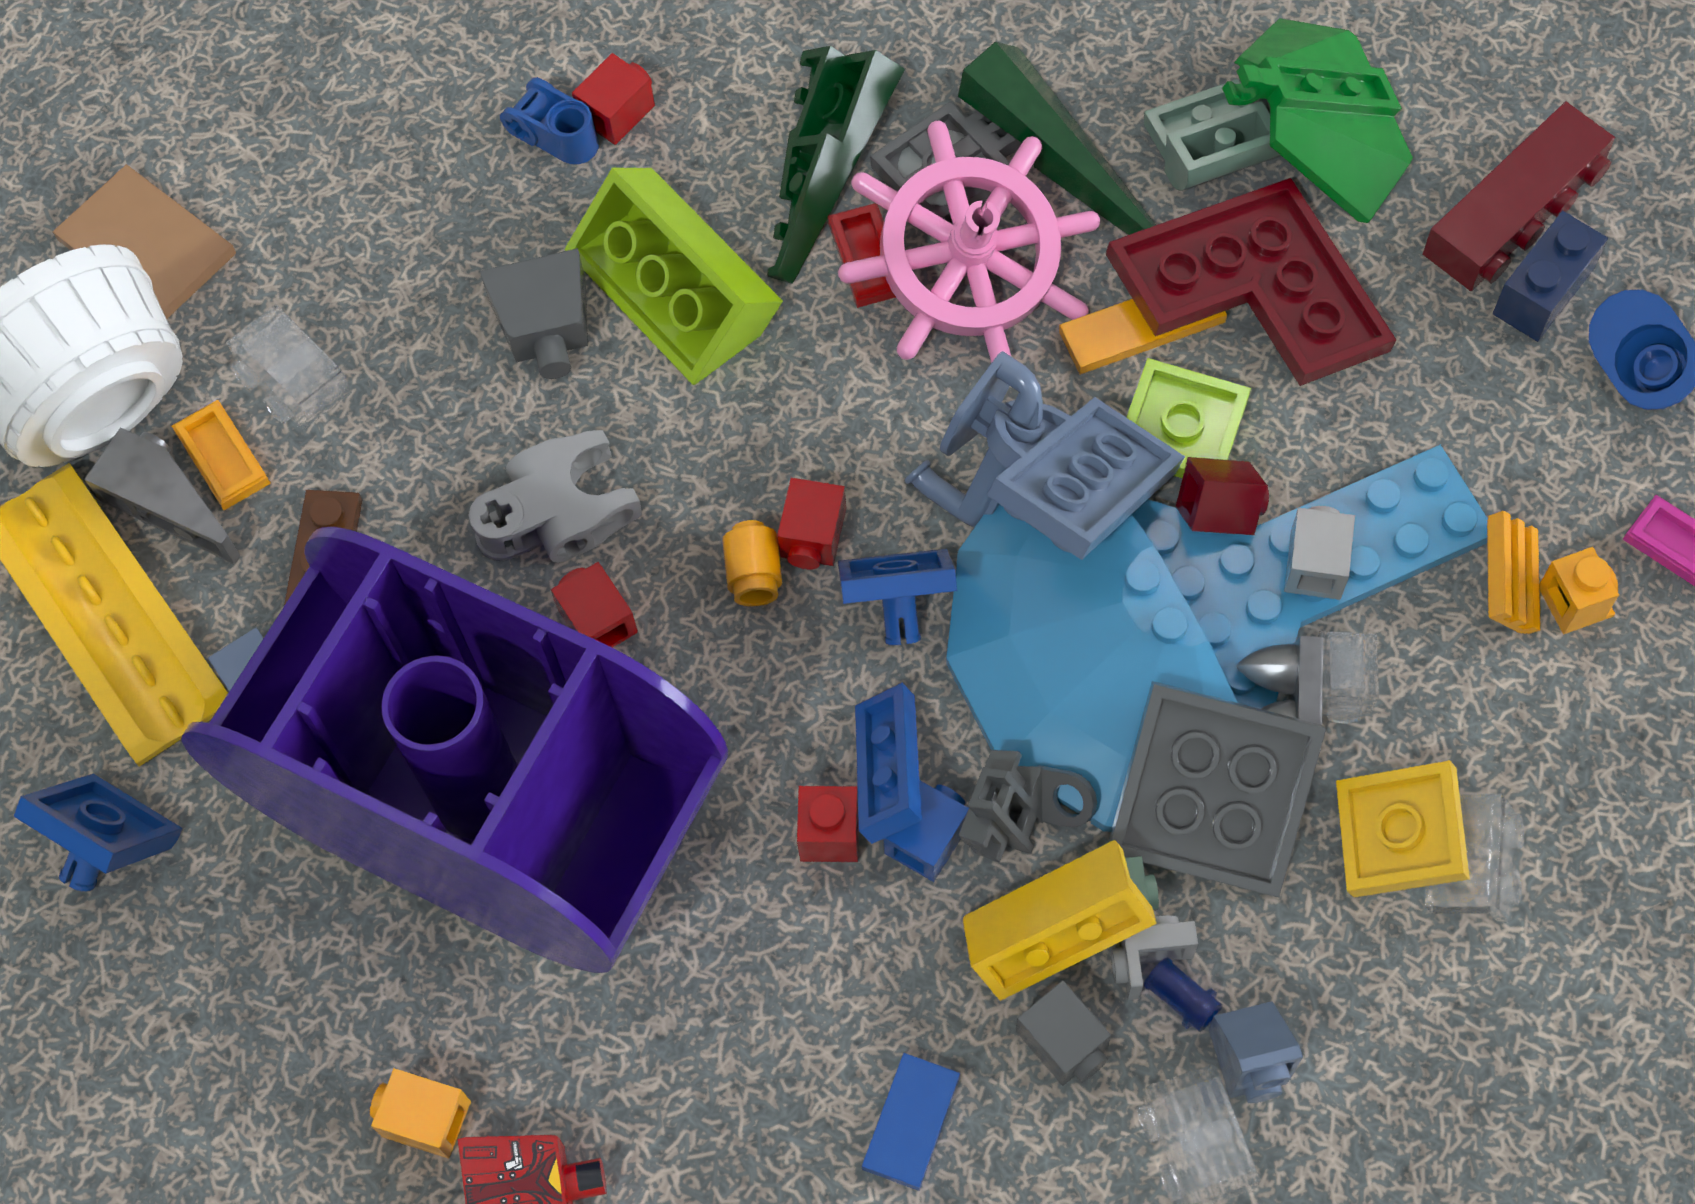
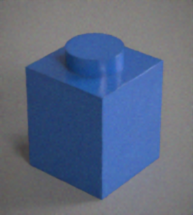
M920 780L922 821L884 838V854L934 882L961 840L959 833L969 808L964 806L966 804L965 800L954 790L940 784L933 788Z

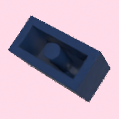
M1562 210L1505 282L1493 315L1538 342L1593 272L1608 241V237Z

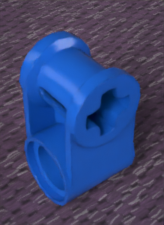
M533 77L526 84L527 92L513 108L506 107L500 114V120L510 134L531 146L539 147L563 162L569 164L588 162L599 149V140L589 107L582 101H578L555 89L550 83L541 78Z

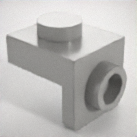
M1176 916L1155 917L1157 924L1121 941L1120 947L1111 948L1114 983H1125L1127 1000L1140 999L1143 988L1140 964L1194 958L1198 946L1195 921L1179 922V918Z

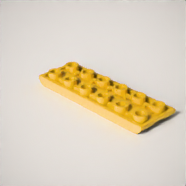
M70 463L64 465L37 482L25 493L0 505L1 562L135 763L140 767L181 740L183 733L192 722L207 723L210 721L226 698L227 690Z

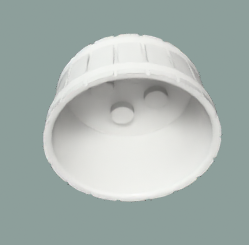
M103 244L71 250L31 267L17 275V278L11 279L0 287V444L11 457L20 460L28 466L48 467L61 464V462L66 463L108 445L120 427L130 431L141 422L163 399L162 397L167 394L176 381V376L180 373L183 356L179 339L169 326L153 291L150 277L143 269L137 256L125 247Z

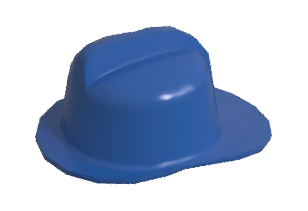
M1624 290L1609 296L1595 310L1589 324V344L1596 360L1618 393L1631 405L1645 410L1665 409L1681 402L1694 390L1695 341L1672 307L1659 295L1646 290Z

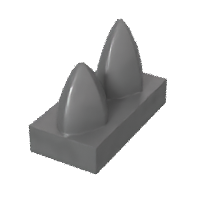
M1299 636L1294 644L1272 645L1253 652L1237 663V669L1257 685L1274 692L1289 694V700L1274 702L1261 708L1262 710L1322 725L1323 637Z

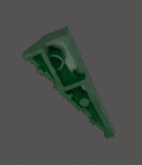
M995 41L963 69L958 92L960 99L1021 143L1027 137L1032 136L1040 140L1042 149L1035 160L1034 168L1128 235L1156 225L1018 47Z
M826 46L802 52L800 65L811 67L808 89L800 87L795 91L794 102L804 106L796 128L789 131L779 195L781 199L791 201L788 224L780 222L774 228L773 238L782 240L783 243L775 265L768 268V277L791 284L797 278L905 71V68L877 50L845 55L832 46Z

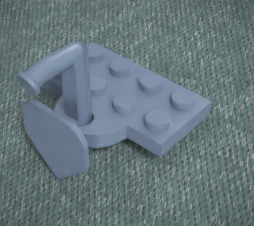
M1002 351L993 360L958 407L940 444V451L950 456L979 433L987 438L989 448L966 495L938 476L930 468L931 462L929 460L920 464L904 481L906 484L912 483L931 501L972 527L977 525L983 515L993 514L1001 505L1012 517L1025 521L1050 538L1059 549L1072 553L1083 560L1176 474L1185 456L1096 397L1072 416L1053 406L1043 404L1041 386L1035 374L1025 365ZM1009 386H1011L1019 394L1016 400L1009 401L1005 405L1002 401Z

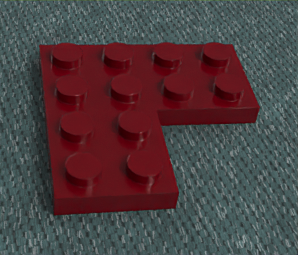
M1291 178L1110 241L1106 250L1107 258L1155 336L1248 303L1299 386L1391 352L1396 342L1393 333Z

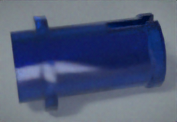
M1169 957L1164 958L1157 964L1143 987L1152 991L1184 1018L1182 1026L1186 1029L1193 1026L1199 1032H1202L1211 1024L1213 1017L1218 1015L1223 1006L1216 999L1217 992L1213 988L1206 991L1178 968Z

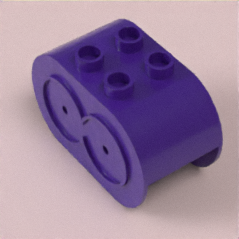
M322 527L315 530L308 539L304 549L306 560L310 567L209 723L192 722L188 725L181 737L185 749L205 771L238 797L320 848L530 952L575 969L593 973L609 972L727 760L728 748L721 733L707 715L681 691L646 666L620 651L371 536L339 527Z

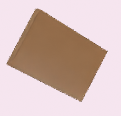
M127 164L53 231L56 239L69 250L104 244L115 245V247L121 246L132 251L150 277L153 291L166 319L236 254L231 243Z

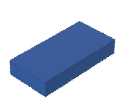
M903 1053L864 1158L862 1170L920 1191L958 1085L960 1073Z

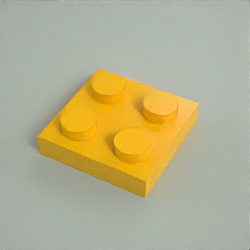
M1450 760L1336 780L1346 889L1351 896L1355 898L1470 880L1457 769Z

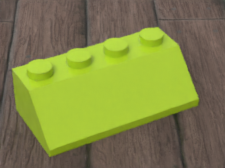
M611 168L564 249L568 251L578 248L583 270L692 385L699 383L759 338L783 302L652 168Z

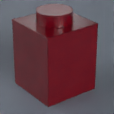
M1187 457L1175 507L1190 529L1199 532L1255 535L1259 516L1264 515L1268 507L1269 490L1268 485L1253 465L1248 461Z

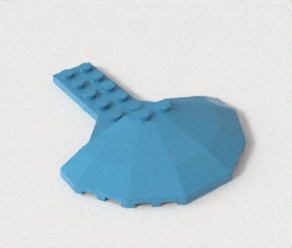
M1441 444L1257 526L1255 535L1192 531L1177 508L1147 499L1083 560L1072 553L1059 549L1050 538L1025 521L1012 517L1005 511L1003 506L999 505L993 514L982 516L958 550L956 565L957 591L953 592L946 665L990 749L1019 751L1022 757L1018 766L1037 767L1041 765L1072 771L1082 775L1090 782L1097 798L1096 813L1090 820L1091 824L1102 831L1111 832L1152 681L1259 709L1276 702L1279 693L1259 686L1248 679L1237 669V663L1257 650L1272 645L1294 644L1299 628L1487 544L1488 518ZM1315 506H1327L1338 510L1342 514L1355 515L1350 572L1341 600L1284 592L1290 534L1298 508L1309 509ZM1068 784L1060 785L1057 791L1059 804L1061 803L1079 814L1083 809L1081 794L1073 786Z

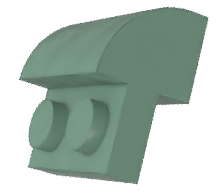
M1239 79L1232 81L1235 84H1240ZM1224 83L1144 111V126L1165 160L1164 172L1171 185L1175 189L1183 191L1280 156L1270 147V113L1262 101L1241 106L1229 105L1222 90V87L1226 84Z

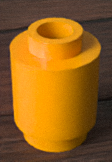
M757 520L739 522L722 538L727 588L734 594V601L739 605L753 607L769 604L778 598V588L783 583L777 533L774 529L765 526L764 523Z

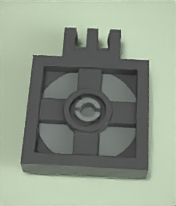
M950 101L870 155L871 168L889 187L898 192L913 175L925 167L936 163L927 131L928 126L936 120L946 124L956 158L979 157L1009 165L1010 162L1006 157L1020 147L1021 142L978 111H975L966 118ZM964 187L969 206L976 201L983 202L991 194L987 190ZM944 191L933 194L919 204L952 223Z

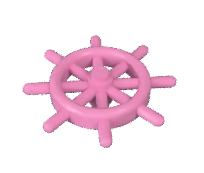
M936 120L927 129L936 163L925 167L913 175L898 192L867 173L860 172L853 176L851 180L853 189L888 210L881 232L880 256L847 262L840 266L838 277L847 284L886 277L898 301L914 316V319L897 345V353L901 359L909 360L914 358L930 331L934 328L945 333L960 336L984 335L992 363L1002 351L1011 356L1004 330L1025 319L1041 302L1071 320L1089 314L1088 306L1083 301L1052 284L1059 267L1061 238L1096 230L1100 225V217L1094 211H1085L1056 218L1044 194L1026 177L1042 149L1038 138L1033 136L1027 137L1021 143L1009 165L979 157L956 158L946 124ZM964 187L987 190L991 194L982 208V201H976L969 206ZM944 191L953 224L919 204L933 194ZM1009 203L1021 213L1027 222L1024 225L997 230L1000 217ZM906 222L941 243L905 250L904 231ZM1035 244L1036 258L1033 272L999 251ZM947 263L931 291L918 280L912 271ZM987 270L1021 290L1009 299L997 304ZM964 276L968 277L976 307H965L949 302Z

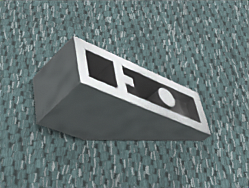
M120 427L84 479L99 501L232 564H236L240 557L239 552L169 454L171 448L168 444L151 433L143 432L138 436Z

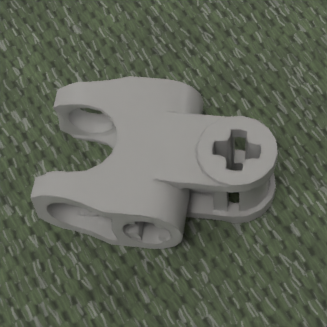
M603 430L585 431L567 437L546 440L518 453L508 462L506 472L511 482L494 490L484 492L470 506V524L475 532L477 546L485 556L492 560L505 561L543 545L553 562H565L599 546L613 533L642 515L640 500L633 488H620L601 495H591L582 492L575 486L580 476L588 469L608 461L612 457L609 447L610 443ZM494 505L496 510L489 514L488 507ZM502 522L504 527L497 528L495 524ZM511 540L512 545L505 547L504 541Z

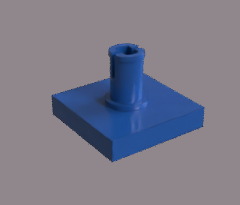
M947 549L838 561L843 604L882 600L886 634L884 638L885 643L888 645H901L899 618L901 617L904 623L906 643L911 644L921 640L915 596L957 591L955 567Z
M95 774L21 796L13 816L69 851L58 878L64 884L70 882L69 887L78 891L93 890L97 884V877L100 871L106 874L170 850L177 842L182 831V827Z

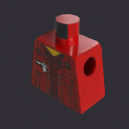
M487 1136L457 1139L466 1204H573L574 1200L607 1194L606 1178L601 1158L567 1164L565 1146L558 1136Z

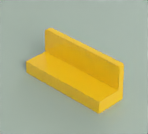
M1115 840L966 914L963 918L970 965L1000 1001L1157 924L1153 907L1131 880L1123 849Z

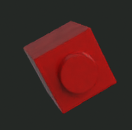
M613 53L572 92L574 99L582 101L589 107L596 132L614 145L655 106L651 86L652 80L648 73L640 65L634 62L628 64Z
M791 477L777 534L781 558H787L791 565L807 570L817 569L820 564L834 566L847 509L845 486Z
M599 561L588 568L581 567L570 571L559 581L557 586L550 589L557 610L569 628L612 648L638 633L633 612Z
M799 786L797 846L800 862H858L859 819L857 786Z

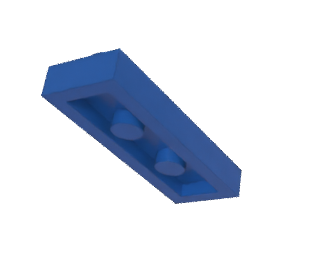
M903 682L855 705L859 832L871 844L922 821L915 695Z

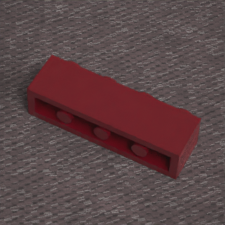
M1565 101L1431 228L1422 255L1471 292L1484 279L1492 284L1507 269L1511 262L1509 255L1517 247L1526 251L1538 240L1545 229V225L1542 223L1551 215L1557 218L1562 210L1567 212L1579 195L1576 191L1584 183L1593 187L1600 181L1612 163L1607 156L1616 137Z

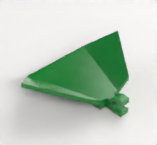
M1279 18L1234 62L1240 66L1236 72L1241 83L1235 84L1232 81H1227L1222 87L1228 104L1241 106L1251 104L1260 98L1267 99L1271 107L1270 147L1356 221L1368 224L1413 159L1394 118L1402 108L1384 69L1370 66L1357 36L1345 29Z

